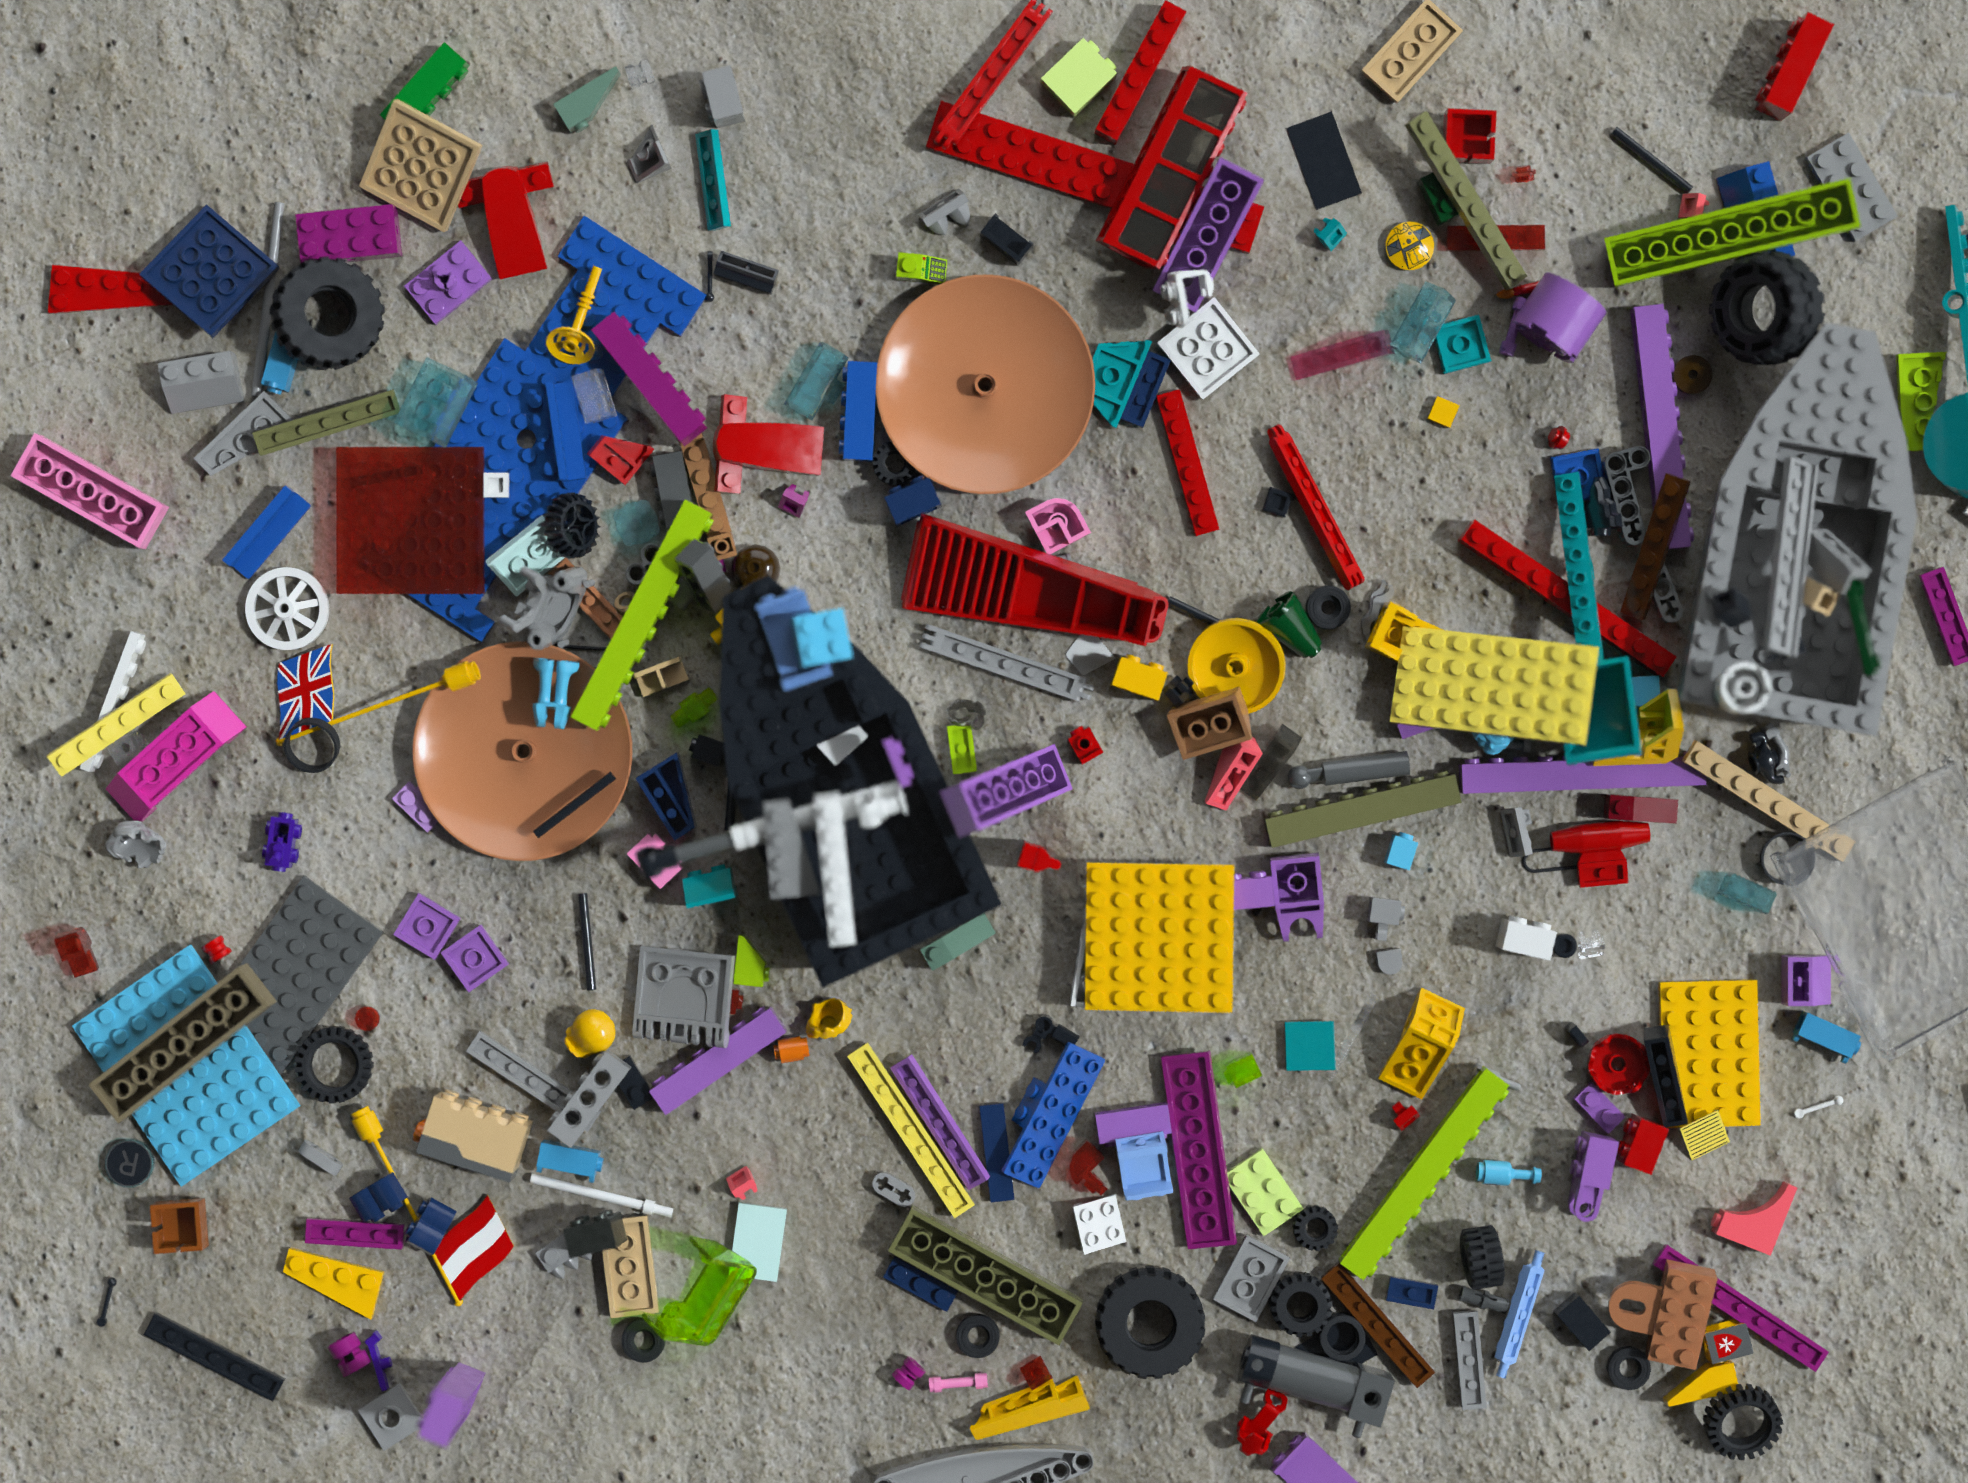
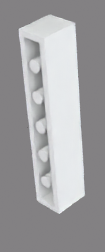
M838 791L814 794L830 946L856 944L840 793Z

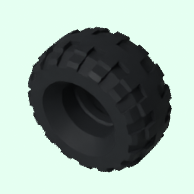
M1776 251L1746 254L1737 258L1733 265H1728L1720 275L1721 281L1716 282L1711 293L1714 295L1713 303L1709 304V314L1713 316L1711 327L1713 333L1719 335V343L1727 352H1731L1735 359L1753 365H1777L1787 363L1793 358H1798L1817 334L1818 326L1824 322L1825 313H1822V303H1825L1823 291H1819L1820 281L1815 273L1809 272L1810 268L1800 258H1794L1790 254ZM1763 286L1769 290L1774 301V315L1771 323L1764 331L1757 326L1752 313L1754 298Z

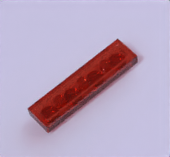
M1497 225L1512 251L1545 250V225ZM1466 226L1446 227L1447 251H1481Z

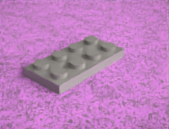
M1850 133L1845 134L1805 158L1820 185L1851 178L1861 224L1860 229L1848 231L1853 242L1898 217Z

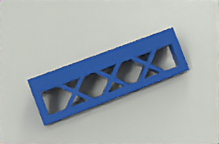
M547 382L546 390L559 480L566 482L587 479L573 382Z

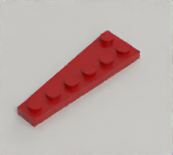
M52 265L48 313L50 314L156 307L161 305L170 306L173 304L142 279L139 275L140 273Z

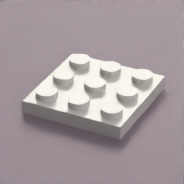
M1215 297L1189 317L1186 327H1176L1157 342V345L1171 360L1201 400L1205 399L1260 355Z

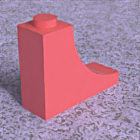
M1783 1181L1779 1190L1768 1202L1752 1210L1734 1212L1720 1208L1719 1213H1715L1712 1218L1711 1226L1713 1228L1711 1231L1719 1236L1771 1256L1797 1187Z

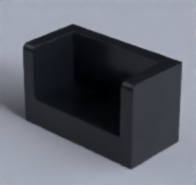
M996 213L980 232V236L1018 266L1034 246L1032 241L1028 242L1001 221Z
M1576 1292L1554 1310L1555 1314L1588 1351L1592 1350L1611 1333Z

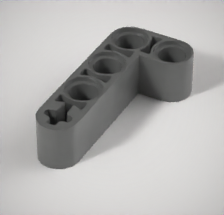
M1642 446L1611 453L1601 461L1603 474L1610 488V498L1616 502L1617 512L1621 514L1623 505H1628L1632 510L1629 518L1621 514L1623 527L1617 528L1621 542L1627 546H1635L1642 543L1646 534L1630 476V471L1640 469L1650 461L1649 451ZM1635 451L1642 455V462L1640 464H1635L1632 460V454ZM1610 458H1615L1619 462V468L1616 471L1611 470L1608 466ZM1617 481L1625 485V492L1623 494H1618L1615 491V483ZM1633 520L1635 521L1634 524L1627 525V526L1624 525V523H1627V522H1630V521H1633ZM1631 530L1632 532H1637V536L1634 539L1628 537V533Z

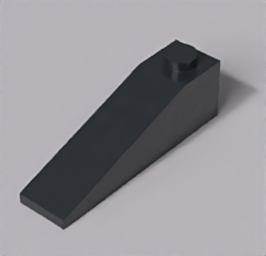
M1669 1024L1644 1028V1043L1663 1126L1672 1127L1688 1124Z

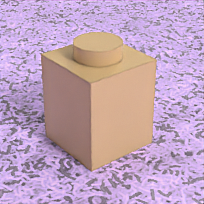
M1806 576L1803 603L1829 616L1841 594Z

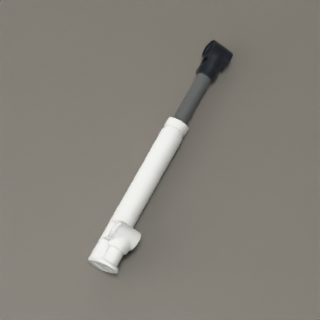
M899 780L840 796L843 821L858 817L863 828L879 825L882 819L887 818L890 814L901 811L904 814H908ZM815 803L792 809L800 833L818 828ZM765 817L745 822L743 825L731 826L730 832L675 847L672 844L658 849L654 846L641 848L635 853L641 875L645 879L655 878L661 875L665 869L680 866V862L733 847H736L738 851L748 846L752 847L767 843Z

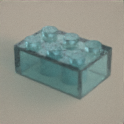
M426 357L394 423L415 435L446 448L478 383L467 375Z

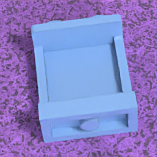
M1163 1131L1115 1139L1126 1201L1173 1193L1167 1146Z

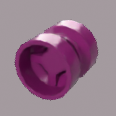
M907 1356L903 1361V1366L897 1368L892 1373V1376L899 1384L910 1391L914 1386V1381L917 1378H921L926 1371L912 1357Z

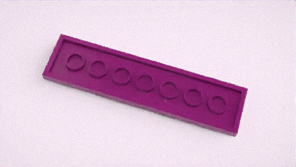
M1209 1050L1162 1056L1161 1061L1188 1249L1236 1245L1237 1239L1211 1052Z

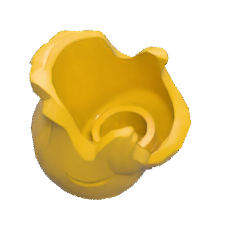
M586 1010L580 1013L575 1018L573 1024L566 1029L564 1042L569 1052L577 1058H587L593 1054L604 1052L612 1045L615 1039L614 1023L601 1010Z

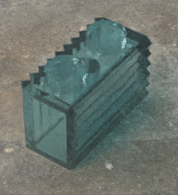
M1731 872L1726 873L1718 890V894L1764 914L1769 913L1777 895L1776 891L1767 889V887L1758 885V883L1749 881V879Z

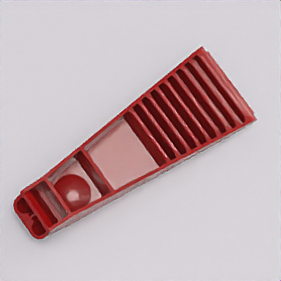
M921 514L920 521L917 520L901 594V600H903L901 607L908 610L1116 639L1141 646H1147V643L1155 642L1161 637L1168 610V600L1164 596L1149 588L1139 586L1137 582L927 514Z

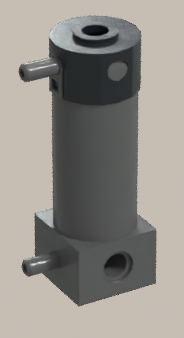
M1253 1334L1250 1335L1244 1347L1238 1373V1381L1245 1383L1240 1398L1241 1403L1249 1404L1253 1389L1257 1387L1263 1390L1271 1389L1341 1410L1346 1413L1348 1418L1356 1420L1352 1436L1356 1438H1361L1365 1423L1381 1428L1395 1383L1394 1378L1388 1371L1358 1362L1355 1367L1280 1344V1342ZM1368 1392H1373L1372 1396L1364 1398Z

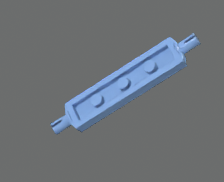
M1535 1250L1532 1263L1523 1265L1519 1273L1516 1290L1511 1298V1306L1504 1320L1501 1338L1496 1346L1495 1358L1500 1361L1496 1374L1498 1377L1506 1378L1509 1365L1516 1363L1545 1271L1540 1267L1545 1254L1542 1251Z

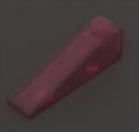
M1380 330L1291 356L1290 358L1296 380H1301L1393 355L1395 352L1389 330Z

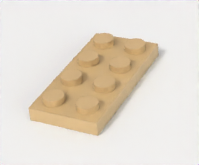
M1425 0L1361 72L1397 104L1463 30L1431 0Z
M648 1215L624 1217L622 1219L627 1241L617 1248L602 1251L610 1318L659 1313Z

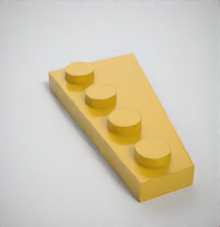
M292 1247L289 1248L283 1273L370 1320L373 1318L385 1271Z

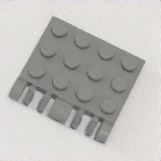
M640 946L632 1029L633 1038L644 1039L646 1036L648 1040H653L656 1033L655 1021L661 1022L660 1039L667 1042L670 1035L671 1042L689 1044L691 1040L693 1045H698L701 1041L702 1026L707 1027V1046L713 1047L715 1043V1047L727 1048L730 1034L728 1027L735 956Z

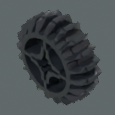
M564 493L551 499V504L545 506L547 512L542 514L545 522L541 524L545 527V532L542 535L547 536L545 544L551 545L550 551L556 552L557 556L567 559L581 558L585 554L592 552L591 547L597 545L595 539L600 537L597 529L601 527L597 524V520L600 517L595 515L597 508L591 506L592 500H588L585 495L578 493Z

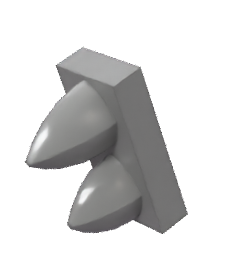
M957 189L919 213L918 216L931 231L940 235H946L948 228L946 215L948 214L957 223L969 226L970 211L967 204L968 199L960 189Z

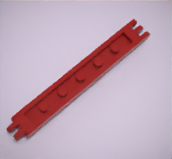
M1030 0L937 127L935 132L938 133V136L935 138L934 143L939 145L943 138L947 139L942 146L944 150H947L951 144L955 146L958 144L1053 13L1050 8L1042 15L1041 12L1045 5L1040 3L1036 10H1034L1033 7L1036 5L1037 0Z
M1280 424L1267 430L1270 438L1269 445L1275 454V458L1285 473L1287 481L1290 483L1343 587L1346 590H1350L1365 581V577L1289 432H1285Z

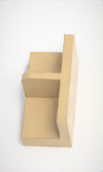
M676 657L634 673V678L637 679L643 697L689 680L681 657Z

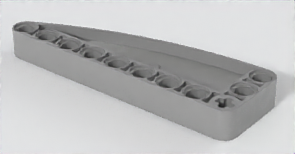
M1060 1444L985 1446L943 1453L906 1463L877 1474L873 1483H878L882 1480L889 1483H1011L1013 1481L1036 1483L1031 1480L1032 1474L1036 1472L1044 1476V1479L1038 1483H1061L1090 1471L1094 1460L1091 1450L1083 1446ZM1079 1455H1086L1089 1457V1461L1085 1465H1080L1076 1462V1458ZM1056 1464H1064L1067 1467L1064 1473L1058 1474L1054 1472L1053 1468Z

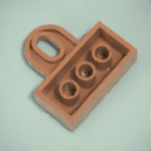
M1666 1259L1660 1286L1638 1281H1627L1618 1285L1611 1292L1608 1300L1610 1316L1619 1327L1625 1330L1648 1334L1645 1348L1647 1360L1696 1370L1717 1283L1715 1269ZM1623 1299H1630L1644 1303L1645 1308L1641 1312H1633L1621 1309L1619 1303Z

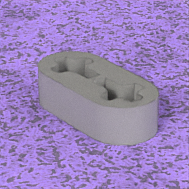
M304 1140L298 1149L301 1155L332 1175H337L343 1167V1163L311 1141Z
M886 1171L879 1172L874 1176L873 1188L878 1194L902 1207H907L914 1202L915 1190L908 1183ZM887 1177V1183L893 1186L892 1190L886 1186L880 1189L877 1179ZM895 1189L902 1192L908 1189L911 1198L901 1201L900 1194L895 1192Z

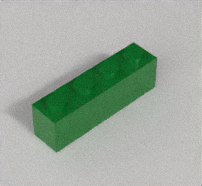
M444 42L379 115L386 120L393 101L398 99L430 116L436 109L434 105L440 99L444 100L451 93V86L457 80L460 82L467 75L469 64Z

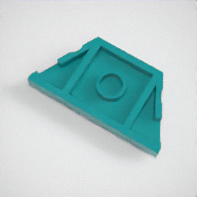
M1150 340L1099 343L1093 356L1095 372L1093 405L1115 429L1118 426L1152 341Z

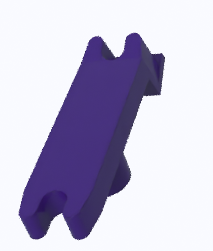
M375 1330L365 1340V1343L369 1348L381 1391L388 1390L389 1383L384 1369L391 1368L393 1365L390 1356L381 1359L377 1342L383 1337Z

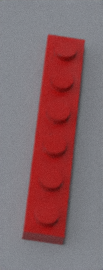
M1180 389L1157 395L1156 399L1195 536L1219 530V525Z

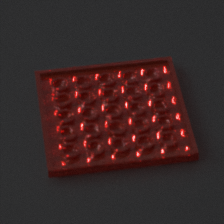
M336 447V594H485V498L483 497L485 448Z

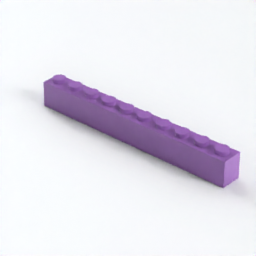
M1663 304L1639 306L1630 309L1645 447L1650 453L1648 473L1653 510L1665 473L1683 478L1682 469L1686 467L1685 457L1680 452L1683 436L1677 426V421L1680 420L1679 407L1675 406L1674 397L1677 396L1676 382H1672L1671 374L1674 372V360L1669 357V348L1672 346L1671 335L1667 334L1666 331L1669 315L1667 309L1664 310ZM1686 498L1669 549L1690 547L1691 542L1694 541L1693 528L1689 527L1688 518L1691 517V507L1689 503H1686Z
M1687 751L1683 752V756H1678L1666 764L1593 766V761L1568 766L1565 756H1562V761H1553L1552 756H1540L1538 761L1528 762V757H1513V762L1504 763V758H1489V763H1480L1479 759H1465V764H1458L1459 793L1462 794L1697 786L1707 784L1706 776L1682 762Z

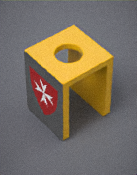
M1734 1318L1706 1326L1702 1345L1706 1359L1712 1364L1753 1354L1748 1328L1745 1323H1741Z

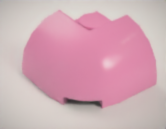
M1050 499L1025 512L1048 554H1053L1091 533L1079 509L1074 503L1066 499Z

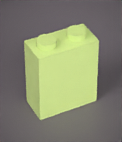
M1084 38L1041 78L1040 82L1073 117L1079 114L1117 76L1115 64L1109 58L1104 60L1098 52L1100 50L1091 40L1087 42Z

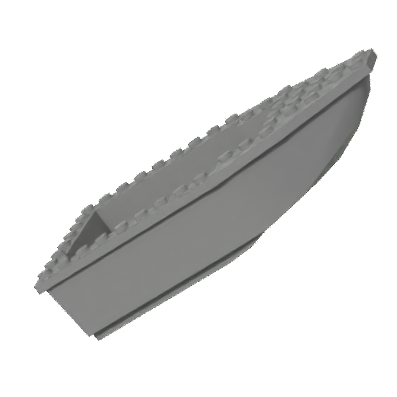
M1831 323L1823 324L1757 412L1727 469L1721 476L1708 521L1677 688V691L1681 693L1680 701L1723 708L1715 696L1716 678L1727 667L1748 662L1762 668L1769 676L1771 682V692L1766 703L1760 709L1750 712L1751 714L1877 736L1917 512L1906 436L1875 331ZM1792 456L1809 462L1811 465L1819 466L1812 529H1828L1871 569L1867 578H1857V580H1861L1864 587V595H1861L1874 653H1878L1881 661V668H1878V674L1867 677L1864 675L1846 593L1841 594L1829 616L1803 603L1800 635L1807 652L1781 661L1780 656L1771 662L1764 661L1765 658L1770 657L1771 652L1764 649L1760 650L1759 647L1764 642L1784 459ZM1807 564V577L1836 591ZM1735 587L1749 599L1752 620L1730 629L1715 617L1712 596ZM1745 685L1739 687L1740 692L1747 690Z

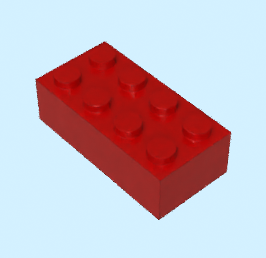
M1807 12L1802 17L1798 16L1796 21L1790 24L1786 33L1789 38L1785 44H1781L1776 53V57L1779 59L1774 66L1771 65L1765 79L1768 82L1764 88L1761 87L1755 97V101L1758 102L1755 107L1756 110L1779 121L1792 114L1833 29V23Z

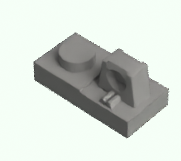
M1514 807L1500 810L1510 858L1533 854L1528 830H1526V826L1532 823L1529 809L1522 810V807Z

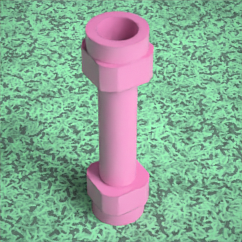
M975 1373L973 1377L941 1379V1376L929 1378V1390L935 1393L942 1392V1389L971 1386H976V1389L988 1388L987 1373Z

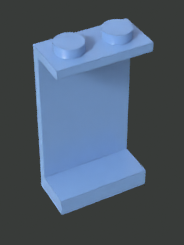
M798 587L783 591L784 596L776 599L774 595L759 599L761 604L755 605L759 611L785 691L833 675L829 663L800 669L798 667L789 620L793 617L812 614L805 591L803 589L798 590Z

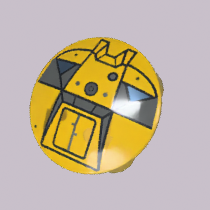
M1417 222L1398 224L1390 231L1386 238L1387 256L1401 270H1416L1423 267L1429 262L1434 252V240L1430 231Z

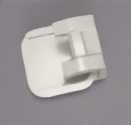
M1190 270L1168 273V281L1161 285L1163 300L1168 299L1171 304L1169 309H1165L1167 324L1171 323L1176 327L1184 328L1186 327V322H1189L1182 278L1198 275L1201 296H1212L1213 281L1207 271Z

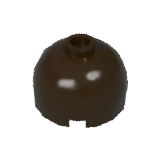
M757 544L746 546L738 551L737 556L733 559V578L741 588L768 575L776 582L779 579L781 570L779 559L766 546Z

